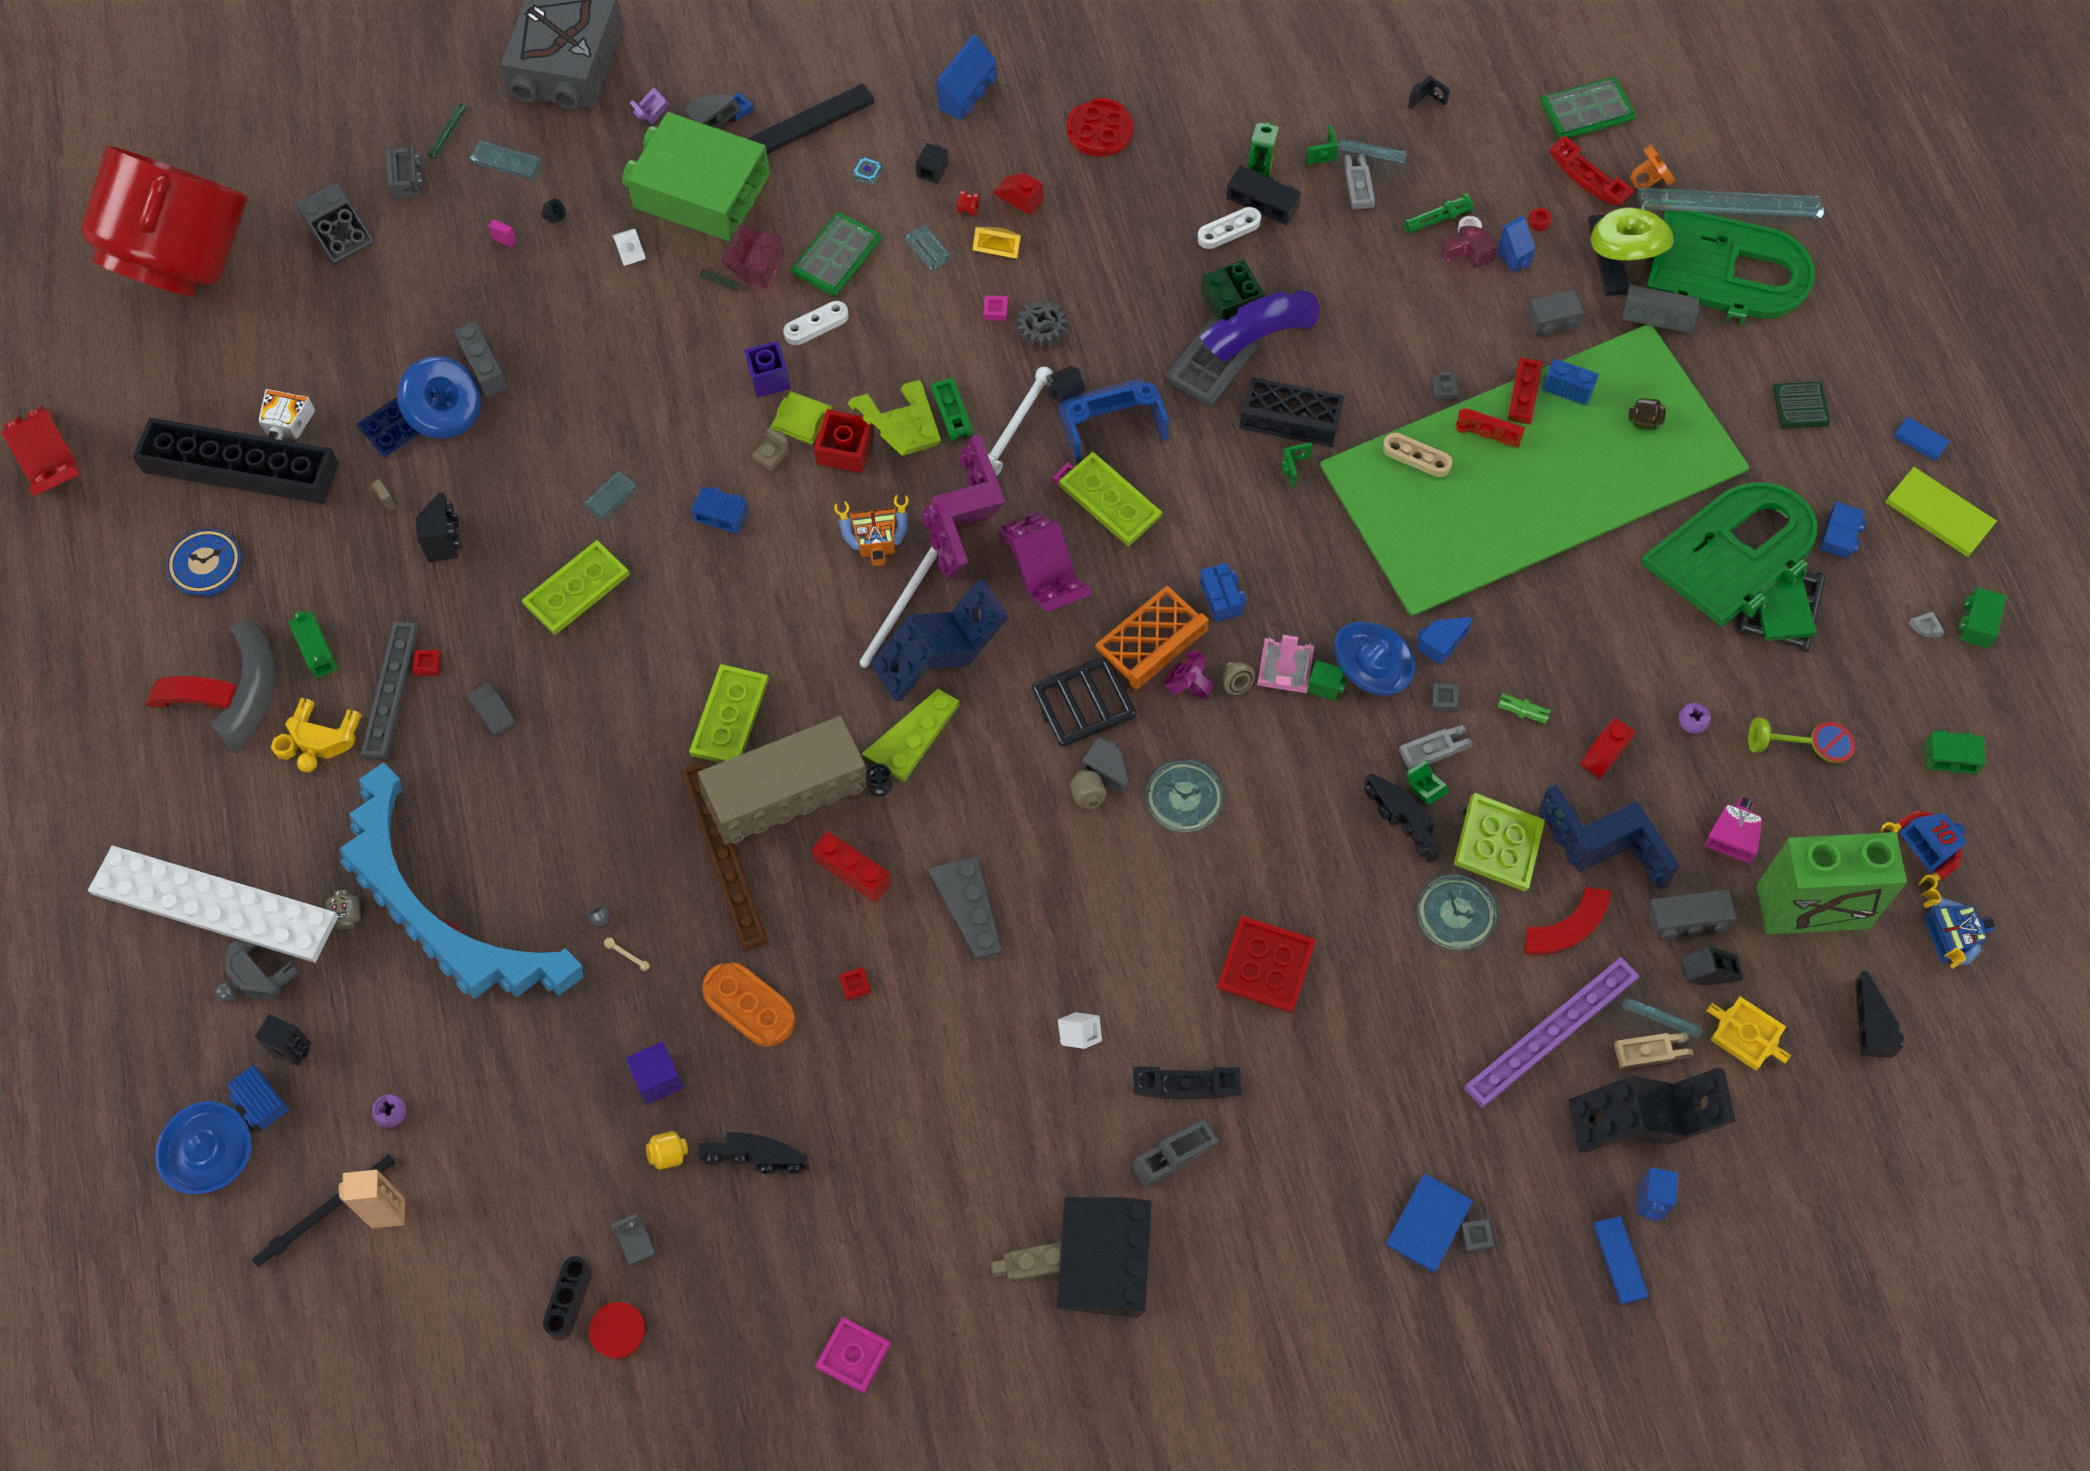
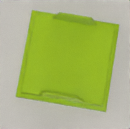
M790 391L787 398L784 397L780 404L777 416L770 428L776 432L780 431L784 435L813 445L819 434L826 410H832L833 406Z

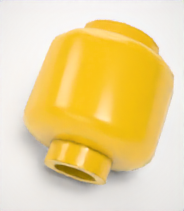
M675 1131L653 1135L650 1138V1142L646 1144L648 1162L650 1165L654 1164L658 1170L681 1165L684 1155L688 1154L685 1138L680 1139Z

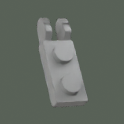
M1358 154L1357 163L1359 166L1353 167L1350 155H1345V176L1352 210L1374 208L1375 198L1369 167L1366 165L1364 154Z
M1460 725L1448 730L1443 729L1401 745L1399 752L1408 770L1424 760L1431 764L1470 748L1473 742L1470 738L1456 743L1452 742V739L1466 732L1464 725Z

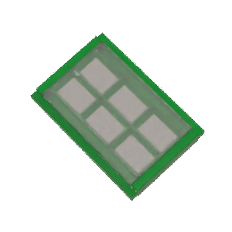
M1615 77L1540 97L1541 106L1559 139L1563 136H1566L1568 139L1636 119L1635 112Z
M837 212L793 265L790 272L832 296H837L879 244L882 236L871 228Z

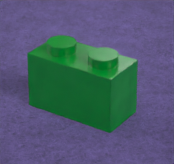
M1976 587L1971 595H1967L1963 603V609H1966L1965 616L1962 615L1958 625V629L1961 630L1959 640L1990 648L1998 636L2007 595Z
M1946 730L1932 731L1925 741V769L1977 775L1985 765L1984 736H1975L1973 733L1955 734L1949 733Z

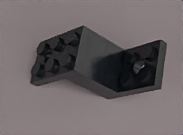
M1715 1068L1676 1083L1630 1076L1569 1099L1578 1151L1585 1153L1626 1138L1670 1145L1736 1122L1725 1069ZM1704 1096H1706L1708 1099V1104L1703 1110L1701 1106V1100ZM1598 1112H1600V1113H1601V1120L1599 1121V1123H1598V1125H1597V1124H1596V1121H1595V1117H1596V1114H1597Z

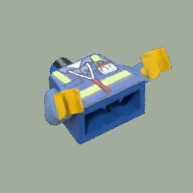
M1934 888L1921 893L1928 900L1923 903L1924 907H1933L1923 919L1941 963L1952 960L1953 964L1950 965L1952 969L1958 965L1970 964L1981 952V945L1986 941L1985 933L1994 931L1995 924L1990 916L1978 918L1973 906H1964L1962 903L1943 898L1938 890Z

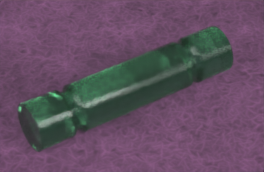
M702 269L700 272V278L730 288L736 292L741 286L739 282L732 281L708 270Z

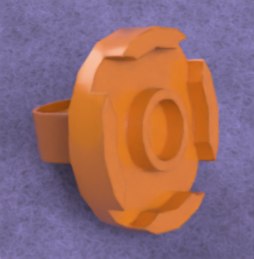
M1650 144L1643 149L1649 159L1632 171L1631 181L1637 189L1645 190L1662 178L1668 187L1675 183V178L1653 146ZM1640 174H1648L1647 180L1645 182H1636L1637 177Z

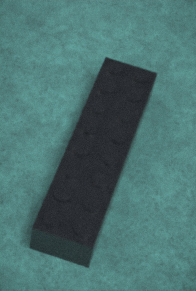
M151 417L147 421L133 455V459L143 473L322 504L325 503L339 465L332 448Z

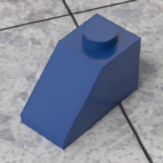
M1521 215L1503 227L1497 255L1513 272L1521 268H1527L1533 262L1536 247L1526 220Z
M1465 617L1433 621L1428 628L1424 626L1417 636L1419 640L1417 650L1441 666L1468 634L1473 619Z

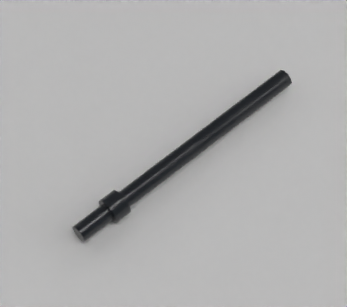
M389 1154L369 1170H378L382 1174L396 1162ZM339 1193L281 1237L276 1236L271 1240L267 1248L252 1258L255 1265L259 1268L277 1254L279 1256L288 1249L287 1245L344 1203L340 1199Z

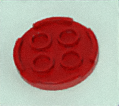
M1093 98L1092 101L1080 106L1077 105L1070 112L1067 119V135L1071 144L1087 155L1103 157L1116 154L1123 150L1133 137V118L1124 108V105L1112 99Z

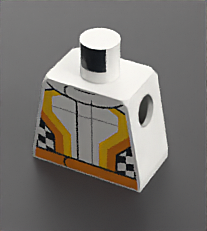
M266 389L259 416V424L268 438L295 440L302 433L314 414L315 409L309 397Z

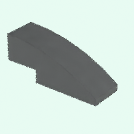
M1203 1119L1163 1140L1154 1149L1138 1156L1131 1167L1147 1189L1218 1144L1219 1140Z

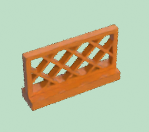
M1167 585L1096 643L1095 648L1129 679V685L1137 691L1208 631L1209 619L1203 613L1199 615ZM1167 595L1174 601V607H1159V601ZM1145 612H1156V622H1142L1141 616ZM1159 613H1174V623L1159 622ZM1177 613H1187L1192 618L1188 623H1176ZM1127 627H1138V637L1123 636V632ZM1141 627L1156 628V637H1141ZM1159 628H1173V635L1170 638H1159ZM1109 642H1120V652H1110L1104 646ZM1123 642L1138 643V652H1123ZM1141 643H1156L1155 650L1152 653H1141ZM1123 658H1138L1137 665L1129 670L1123 665Z

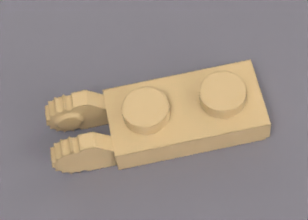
M1664 1033L1619 1040L1614 1043L1620 1070L1673 1062L1674 1060L1688 1059L1694 1056L1693 1050L1689 1048L1674 1051L1672 1049L1673 1044H1681L1688 1041V1033L1670 1035Z

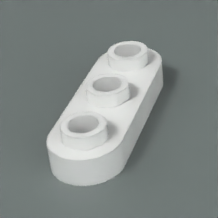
M1246 207L1206 224L1198 231V243L1203 248L1212 249L1250 233L1260 226L1261 214L1255 208Z
M833 301L787 323L783 330L786 342L791 345H800L844 324L849 316L847 306L843 302Z

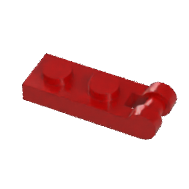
M1463 408L1459 411L1455 426L1456 430L1460 433L1469 431L1483 438H1490L1502 442L1504 445L1517 448L1521 444L1525 427L1468 408Z

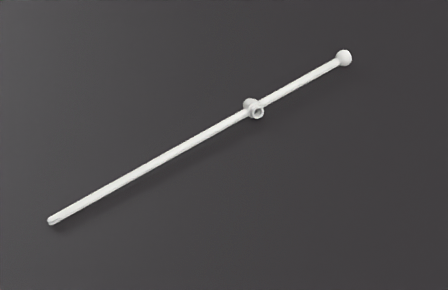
M1040 367L1036 371L1035 383L991 453L988 454L995 475H999L1003 463L998 461L999 456L1043 386L1048 383L1046 376L1053 373L1050 368ZM932 547L860 660L862 667H867L936 559L938 553Z

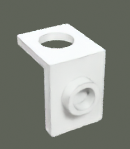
M633 228L612 235L624 266L645 259L636 229Z

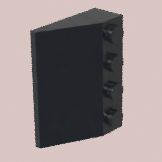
M1127 1197L1064 1198L1056 1309L1139 1318L1146 1311L1152 1200Z

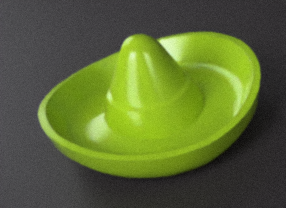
M1620 208L1606 214L1597 222L1591 235L1593 249L1601 256L1615 260H1639L1654 257L1669 250L1674 243L1673 233L1668 224L1654 213L1639 208Z

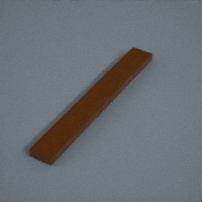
M705 762L680 771L744 952L768 942L735 847L732 843L724 845L702 797L698 772L707 768Z

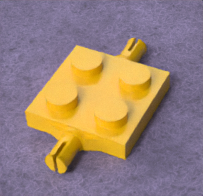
M1741 996L1733 1007L1727 1011H1724L1713 1002L1706 1012L1720 1020L1718 1029L1710 1040L1755 1071L1758 1070L1763 1061L1770 1057V1055H1773L1784 1064L1790 1058L1791 1054L1777 1046L1786 1026Z

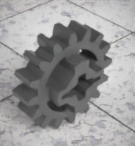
M1041 299L1040 304H1037L1033 300L1031 307L1025 304L1024 311L1018 312V334L1023 335L1024 342L1030 340L1031 346H1034L1035 343H1039L1040 348H1043L1044 343L1052 346L1053 340L1060 342V335L1065 336V328H1067L1066 313L1061 312L1060 305L1053 307V301L1045 304L1044 299Z

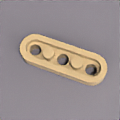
M1391 433L1384 439L1383 451L1388 457L1435 477H1444L1449 474L1452 467V459L1447 453L1400 433Z

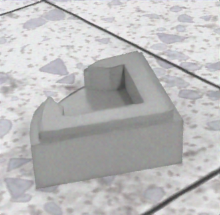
M1934 612L1912 618L1908 622L1912 629L1926 637H1942L1945 633Z

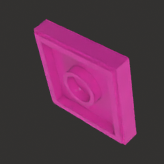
M842 1316L815 1368L865 1395L892 1343Z

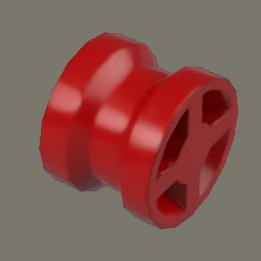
M961 190L957 201V212H968L970 215L976 216L980 205V194H968L967 191Z

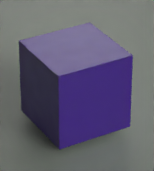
M778 341L744 349L748 371L757 398L791 389L787 367Z
M663 1041L626 1057L638 1089L647 1105L684 1088Z

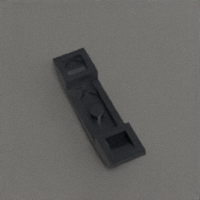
M1133 1067V1093L1139 1096L1163 1099H1213L1238 1096L1242 1094L1240 1067H1213L1212 1071L1160 1070V1067Z

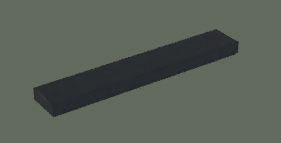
M862 83L746 139L765 145L766 152L769 154L874 104V98Z

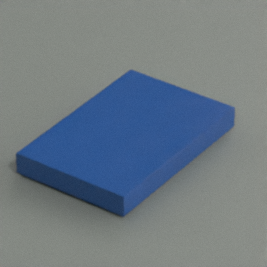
M1424 1173L1385 1246L1435 1274L1473 1200Z

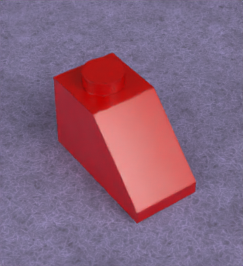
M1026 173L1006 176L993 191V195L1031 215L1043 201V183Z
M1615 717L1602 731L1579 765L1601 779L1631 744L1636 732Z

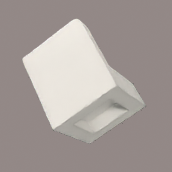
M1076 1012L1058 1019L1061 1045L1085 1049L1102 1041L1099 1015Z

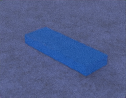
M1621 1216L1595 1222L1593 1227L1620 1305L1647 1299L1649 1296Z

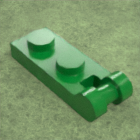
M953 377L931 383V391L950 442L958 440V437L973 436L971 423ZM961 422L962 427L954 428V424Z

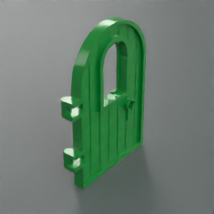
M1667 204L1663 220L1672 230L1674 243L1666 252L1654 256L1646 288L1699 298V305L1727 311L1726 322H1729L1731 317L1740 318L1739 325H1743L1746 316L1760 319L1778 318L1795 311L1804 303L1813 286L1815 270L1809 253L1795 238L1773 228ZM1738 255L1782 265L1791 274L1789 275L1790 282L1784 286H1772L1733 277L1735 259L1738 258Z
M1762 482L1738 485L1721 494L1642 557L1641 565L1719 626L1723 627L1741 611L1750 618H1753L1757 608L1763 610L1766 605V597L1763 593L1783 577L1791 584H1795L1799 574L1802 576L1806 575L1808 564L1804 560L1811 553L1817 535L1816 516L1805 499L1786 487ZM1763 509H1775V511L1782 513L1786 519H1789L1787 526L1756 551L1749 545L1746 546L1731 533L1749 519L1752 514ZM1701 546L1703 547V548H1701L1698 552H1694V551H1696L1699 547H1701Z

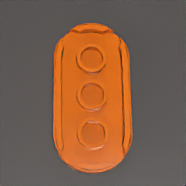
M730 962L731 964H718L708 971L703 980L702 990L705 1002L714 1012L750 1041L760 1046L769 1047L782 1043L790 1036L795 1025V1015L792 1006L784 997L749 969L739 963Z

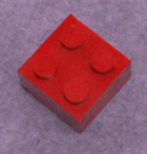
M827 409L814 446L816 464L863 473L875 435L874 424L865 422L862 419L864 416Z

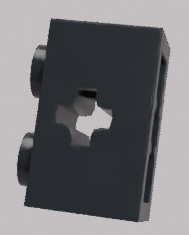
M268 1014L255 1035V1038L270 1054L296 1066L307 1057L310 1051L311 1042L297 1026L271 1014Z

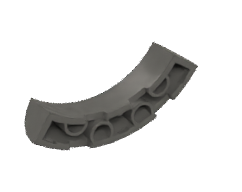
M253 621L240 622L229 628L241 649L242 676L230 707L226 708L210 723L233 753L243 746L256 732L255 727L263 715L268 713L276 687V664L272 648L264 633Z

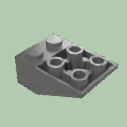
M337 182L296 203L299 214L333 264L374 242Z

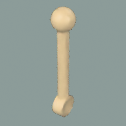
M613 938L605 939L604 945L607 949L613 948L638 964L642 971H647L650 968L648 961H641L615 944Z

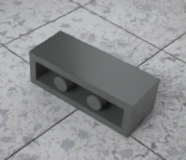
M1629 284L1622 319L1692 334L1698 315L1699 298Z
M476 321L455 329L454 333L485 397L488 398L508 389L502 372Z
M1729 889L1651 899L1646 908L1653 938L1672 939L1680 934L1687 933L1689 936H1697L1704 931L1714 930L1715 933L1725 932L1730 929L1736 920Z

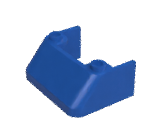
M1135 379L1077 394L1059 403V415L1076 463L1081 462V441L1075 424L1083 423L1089 417L1139 404L1150 405L1162 440H1167L1169 419L1156 386L1142 379Z

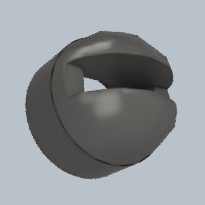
M601 905L587 914L591 923L597 927H604L611 917L606 905Z

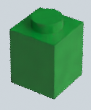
M1316 660L1309 679L1307 693L1336 701L1338 693L1343 694L1347 684V679L1343 678L1344 672L1340 667Z

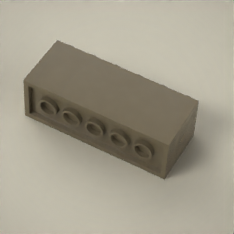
M840 715L698 772L702 797L723 843L726 845L728 843H738L753 833H763L769 827L778 823L785 824L798 815L810 814L816 808L825 804H835L840 798L845 796H854L861 793L866 788V766Z

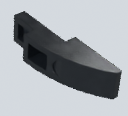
M1372 773L1367 775L1364 787L1365 793L1370 800H1374L1377 804L1378 812L1382 819L1387 820L1391 827L1400 823L1403 833L1407 837L1410 836L1415 843L1414 848L1421 858L1424 857L1427 863L1436 860L1440 848L1430 835L1435 823L1427 812L1411 796L1393 783Z
M726 1132V1143H698V1155L701 1161H705L706 1164L717 1165L721 1164V1161L731 1160L735 1164H747L749 1160H752L755 1171H759L761 1174H774L776 1170H786L790 1174H799L803 1170H810L808 1158L798 1150L777 1140L756 1134Z

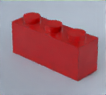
M828 830L812 849L814 862L875 904L891 885L888 871Z

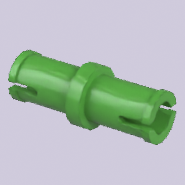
M1505 693L1501 694L1500 702L1497 705V708L1518 714L1519 718L1527 717L1544 725L1551 709L1529 703L1530 700L1526 698L1521 700Z

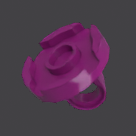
M1194 650L1185 655L1188 658L1185 662L1181 664L1178 661L1172 667L1164 682L1167 685L1164 687L1174 695L1188 689L1195 696L1206 699L1213 689V684L1202 674L1207 659L1199 650Z

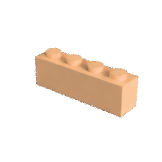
M378 1170L343 1173V1182L339 1184V1197L372 1229L405 1225V1198Z

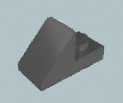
M489 683L467 695L493 736L516 724L499 694L494 691Z

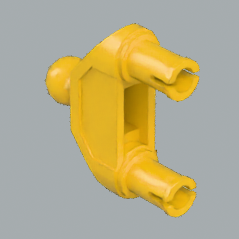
M300 698L293 717L288 718L285 723L290 734L303 752L297 759L298 768L305 773H310L317 767L316 757L329 759L349 750L355 743L354 733L362 718L359 712L354 710L352 712L350 709L346 710L340 728L332 729L308 723L315 703L309 699H306V702H304L305 698Z

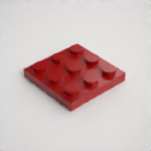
M1241 915L1217 989L1293 1014L1316 939Z

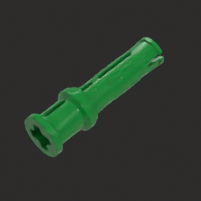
M1467 193L1462 194L1460 198L1455 200H1446L1438 208L1404 220L1405 230L1408 234H1411L1445 219L1452 221L1458 215L1472 213V200ZM1434 216V218H1431V219H1429V220H1426V221L1420 223V221H1422V220H1424V219H1427V218H1429V217Z

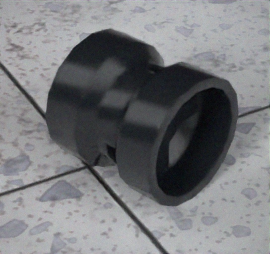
M882 763L871 765L866 771L868 790L875 796H885L890 793L893 786L891 771L888 766Z

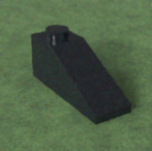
M1862 971L1855 979L1860 1056L1893 1058L1903 1048V1034L1899 1032V1023L1868 971Z

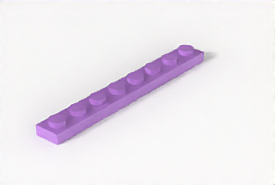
M1620 957L1466 1084L1464 1089L1483 1109L1637 981L1640 976Z

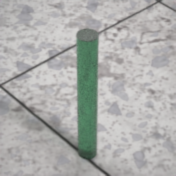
M458 104L427 154L431 159H436L466 111L467 107L464 104Z

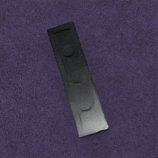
M1606 214L1589 216L1588 223L1591 235L1597 222ZM1595 251L1605 296L1627 294L1629 283L1623 260L1606 258Z

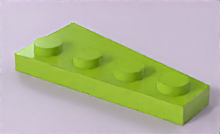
M937 689L862 753V758L872 764H885L890 769L892 776L905 782L958 708L959 700Z

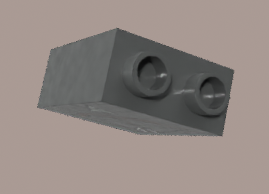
M525 0L500 64L509 94L525 102H531L535 99L552 101L567 109H574L577 106L594 108L624 28L618 0Z

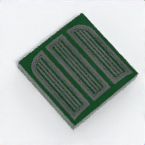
M1822 381L1774 384L1773 393L1781 429L1829 426L1830 417Z

